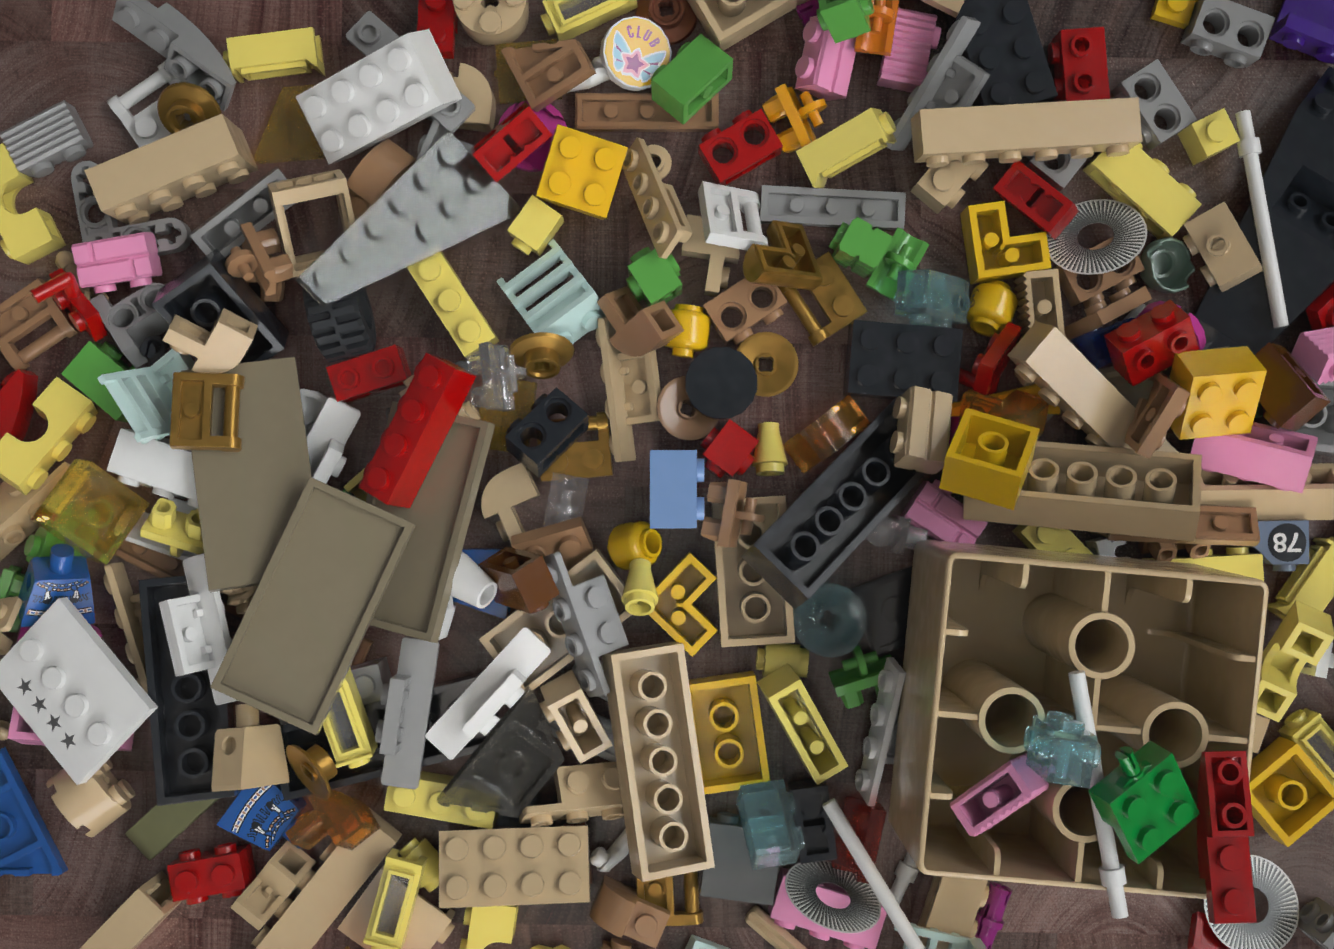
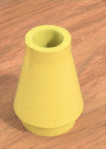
M759 423L757 434L759 442L755 446V460L752 462V466L756 467V475L785 474L784 466L788 465L779 431V423Z
M638 558L632 560L629 564V573L621 601L629 614L645 616L654 611L659 599L651 571V562Z

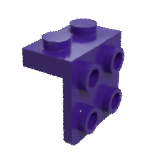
M1283 0L1268 39L1280 43L1286 48L1298 50L1315 57L1319 61L1334 65V0Z

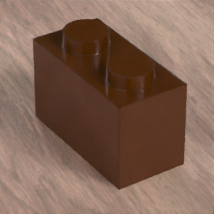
M1269 342L1255 354L1256 358L1267 370L1259 402L1265 408L1263 416L1275 428L1279 429L1281 427L1296 432L1331 402L1285 347Z
M506 546L478 564L498 586L494 597L496 603L531 614L547 608L549 601L560 594L542 555Z

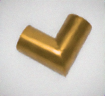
M773 220L766 230L770 246L752 244L745 254L743 273L746 280L751 283L804 290H814L819 287L823 282V278L803 225Z

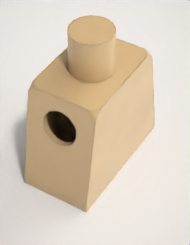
M247 704L235 705L236 727L218 729L215 733L212 792L244 790L290 783L281 727L278 724L260 725L258 709Z

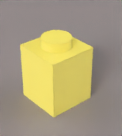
M1225 108L1190 124L1178 133L1193 166L1240 141Z
M532 195L507 230L510 236L514 238L511 244L527 256H529L531 251L541 256L548 243L563 225L564 219L561 214Z

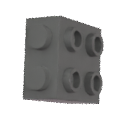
M717 812V816L709 815L708 821L715 868L701 871L700 896L773 905L783 833L781 826L775 824L774 819L762 816H755L753 821L739 819L738 814L731 812Z

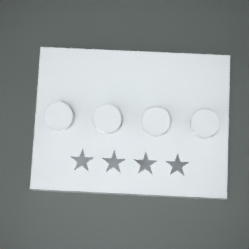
M68 597L58 598L0 660V690L76 785L86 783L158 708Z

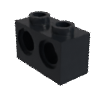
M557 387L548 395L546 393L542 394L532 405V411L523 420L521 418L516 419L506 431L507 451L538 478L588 430L589 414ZM553 414H562L566 417L561 422H553L548 418ZM529 438H536L541 441L536 447H527L523 444Z
M813 779L788 782L797 854L800 863L837 859L833 824L822 807L824 803L830 800L826 781L819 785Z

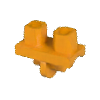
M782 84L775 88L777 94L766 101L762 107L772 123L786 116L788 117L792 127L779 133L777 136L783 145L782 150L790 153L816 140V136L807 118H810L814 128L823 125L824 122L819 112L823 111L827 104L824 99L813 101L810 92L805 91L799 95L804 105L802 107L793 87H787L786 84Z

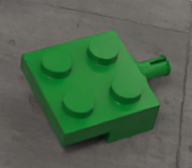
M1152 741L1147 742L1135 753L1129 746L1119 748L1121 752L1117 750L1115 757L1120 765L1088 790L1102 820L1114 828L1127 857L1137 864L1144 861L1200 814L1173 753Z

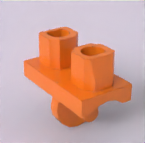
M872 0L874 13L869 15L871 31L856 37L854 52L891 56L899 0Z

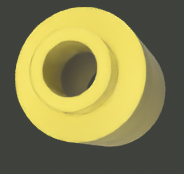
M790 643L764 645V649L757 648L756 670H762L763 678L787 663L798 677H807L809 649L800 648V644Z
M414 837L399 851V854L402 858L417 861L420 856L428 857L420 889L424 887L430 893L439 886V853L426 838L419 842Z

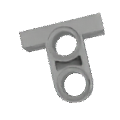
M161 283L146 285L115 305H112L103 293L90 300L99 312L103 323L121 352L136 369L148 362L146 356L144 357L140 353L141 344L149 336L160 335L167 331L169 327L167 321L152 306L159 289L165 286Z

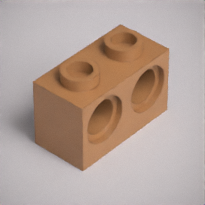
M1114 237L1090 248L1089 250H1097L1106 247L1112 242ZM1137 255L1131 262L1122 267L1120 273L1111 271L1103 274L1088 275L1090 287L1088 290H1085L1077 284L1076 277L1078 273L1067 271L1060 266L1053 268L1059 271L1060 286L1070 306L1073 307L1082 302L1085 308L1103 300L1105 297L1102 292L1112 286L1118 292L1136 283L1137 280L1134 275L1145 270Z
M744 278L705 303L703 311L711 319V324L725 345L732 340L735 345H738L754 334L751 330L752 327L762 321L767 326L783 316L784 313L781 309L786 306L787 300L778 286L751 283ZM757 290L768 292L771 296V304L765 308L755 306L752 302V294ZM729 309L736 310L741 316L740 325L734 328L725 326L721 320V315L724 311Z

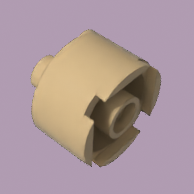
M453 0L455 11L464 31L479 44L487 46L509 44L515 41L527 27L529 20L528 0ZM489 2H498V6L496 7L492 5H488L486 7V4Z
M110 759L86 783L76 785L64 768L47 780V788L54 785L57 791L51 796L57 808L76 829L83 825L90 829L85 834L88 837H95L131 809L130 799L136 795L126 780L121 779L118 781L111 773L110 769L113 768V764Z

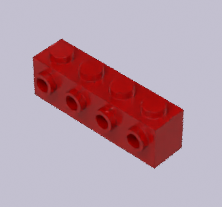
M426 352L423 359L415 367L414 377L406 393L398 401L397 411L389 427L381 435L380 445L373 459L364 469V477L359 488L386 505L410 508L477 376L449 360Z

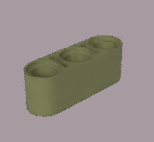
M220 798L162 806L155 805L125 835L150 861Z

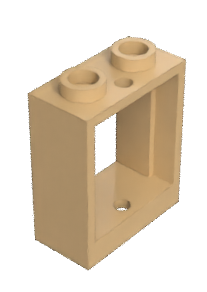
M340 169L267 183L283 254H288L292 262L293 277L304 279V275L309 272L351 263L355 267L354 264L363 262L347 180ZM336 195L346 246L295 256L283 205Z

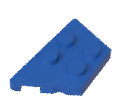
M6 747L1 748L0 877L4 874H12L14 876L51 874V876H59L66 872L68 868Z

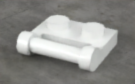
M165 61L157 66L158 71L120 97L115 95L107 100L108 105L119 117L139 148L171 135L159 118L157 110L158 100L135 116L129 111L131 107L167 82L170 85L181 82L164 70ZM183 114L186 120H191L189 114Z
M702 181L698 190L705 243L747 251L752 244L768 246V240L762 233L759 217L761 202L757 192ZM740 210L745 214L747 231L743 230Z

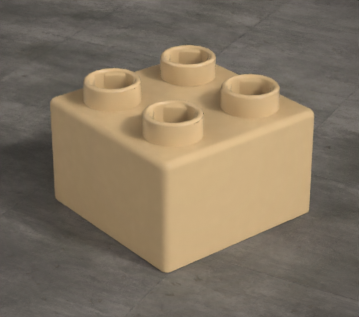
M937 540L919 541L915 545L903 661V670L906 672L899 703L888 817L890 825L918 869L923 874L933 876L1107 891V888L1101 884L1099 873L1102 860L1068 673L1072 671H1085L1104 777L1120 765L1115 757L1117 750L1121 752L1119 748L1129 746L1135 753L1147 742L1152 741L1173 753L1196 806L1202 752L1246 751L1250 782L1269 596L1267 584L1256 578L1191 563ZM1025 753L1028 754L1049 783L1048 790L1030 800L1029 803L1011 813V815L992 828L975 837L970 836L951 809L950 802L1008 761ZM1197 817L1140 864L1127 857L1113 828L1119 864L1124 865L1127 883L1123 885L1124 892L1207 899L1205 879H1199Z

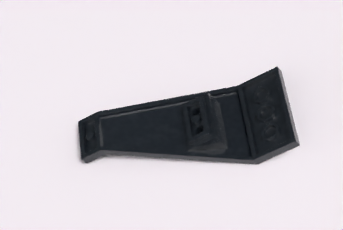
M1330 66L1293 114L1262 176L1289 326L1334 282V68ZM1250 201L1239 223V227L1262 266ZM1263 271L1224 292H1221L1218 284L1212 287L1208 286L1194 314L1205 331L1206 344L1203 350L1226 346H1247L1255 355L1269 342L1273 343L1289 327L1273 328Z

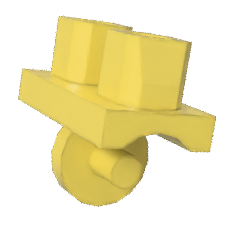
M164 498L158 499L140 529V537L169 545L170 555L177 558L182 555L184 550L198 555L204 553L199 510H191L189 514L176 511L177 506L174 501Z

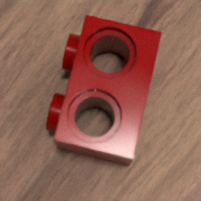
M524 102L471 147L470 150L472 155L497 183L552 136V133L529 105Z
M762 109L754 113L751 110L744 111L732 120L734 125L722 132L720 128H716L701 138L702 143L698 145V154L716 184L727 186L781 154L783 145ZM750 130H757L762 134L764 140L760 144L752 145L745 140L744 134ZM719 148H726L732 153L733 158L727 163H719L714 159L713 152Z
M1020 161L1014 162L993 188L1002 199L1054 240L1079 212L1071 200Z
M396 344L326 367L337 402H344L346 404L404 386L403 382L412 376L404 350Z

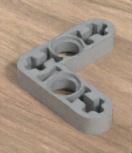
M82 161L73 167L71 183L83 243L135 234L137 232H153V229L160 236L168 235L171 233V227H174L181 231V235L176 237V243L165 238L156 239V244L158 243L159 245L158 256L181 252L190 245L192 241L190 227L176 218H163L118 227L117 219L105 214L102 221L92 223L89 220L88 211L93 205L98 203L95 196L92 195L91 186L83 182V178H87L84 170L98 164L92 161Z

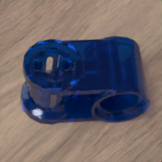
M1135 318L1124 319L1105 328L1100 327L1071 340L1074 345H1078L1080 352L1096 369L1112 363L1104 335Z

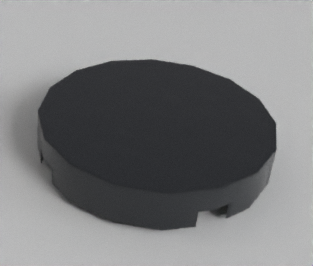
M713 347L700 353L691 362L685 377V391L691 405L701 414L715 420L730 419L742 414L753 402L757 392V374L752 362L740 351L729 347Z

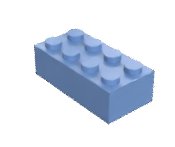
M650 450V528H697V520H704V497H697V482H704V458H697V450Z

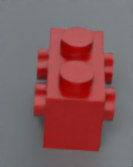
M1104 27L1060 30L1048 45V62L1050 65H1054L1055 78H1053L1058 93V96L1053 101L1110 99Z
M1171 300L1155 306L1152 310L1104 335L1114 369L1132 386L1172 366L1175 353L1199 350L1190 316Z
M729 419L721 431L714 427L700 445L706 450L702 455L707 460L704 467L720 479L725 474L728 477H733L735 473L741 476L755 460V457L750 453L759 440Z
M228 842L214 846V850L201 852L200 848L179 852L178 858L167 865L173 902L186 900L187 905L205 902L209 899L208 896L221 893L222 898L239 896L256 878L251 843L236 846V842Z

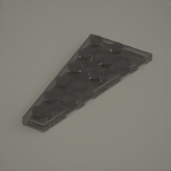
M448 130L295 280L322 307H325L517 216L522 208L498 182L494 181L476 158Z

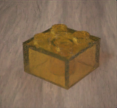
M75 459L30 520L64 543L72 546L74 550L89 560L107 565L150 503L92 461Z

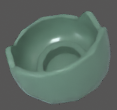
M1164 237L1146 246L1140 257L1145 270L1139 273L1147 287L1161 293H1176L1189 287L1187 280L1195 271V267L1190 261V251L1183 241Z

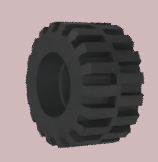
M346 263L306 273L302 286L304 307L315 343L328 362H334L373 352L376 346V327L364 283L351 263Z

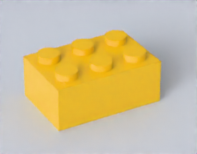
M754 671L689 679L704 793L712 794L770 786L767 753Z

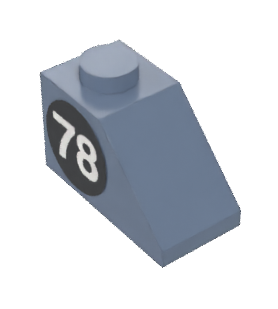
M1309 520L1258 521L1260 542L1257 546H1249V553L1262 554L1263 563L1272 564L1273 571H1296V564H1309Z

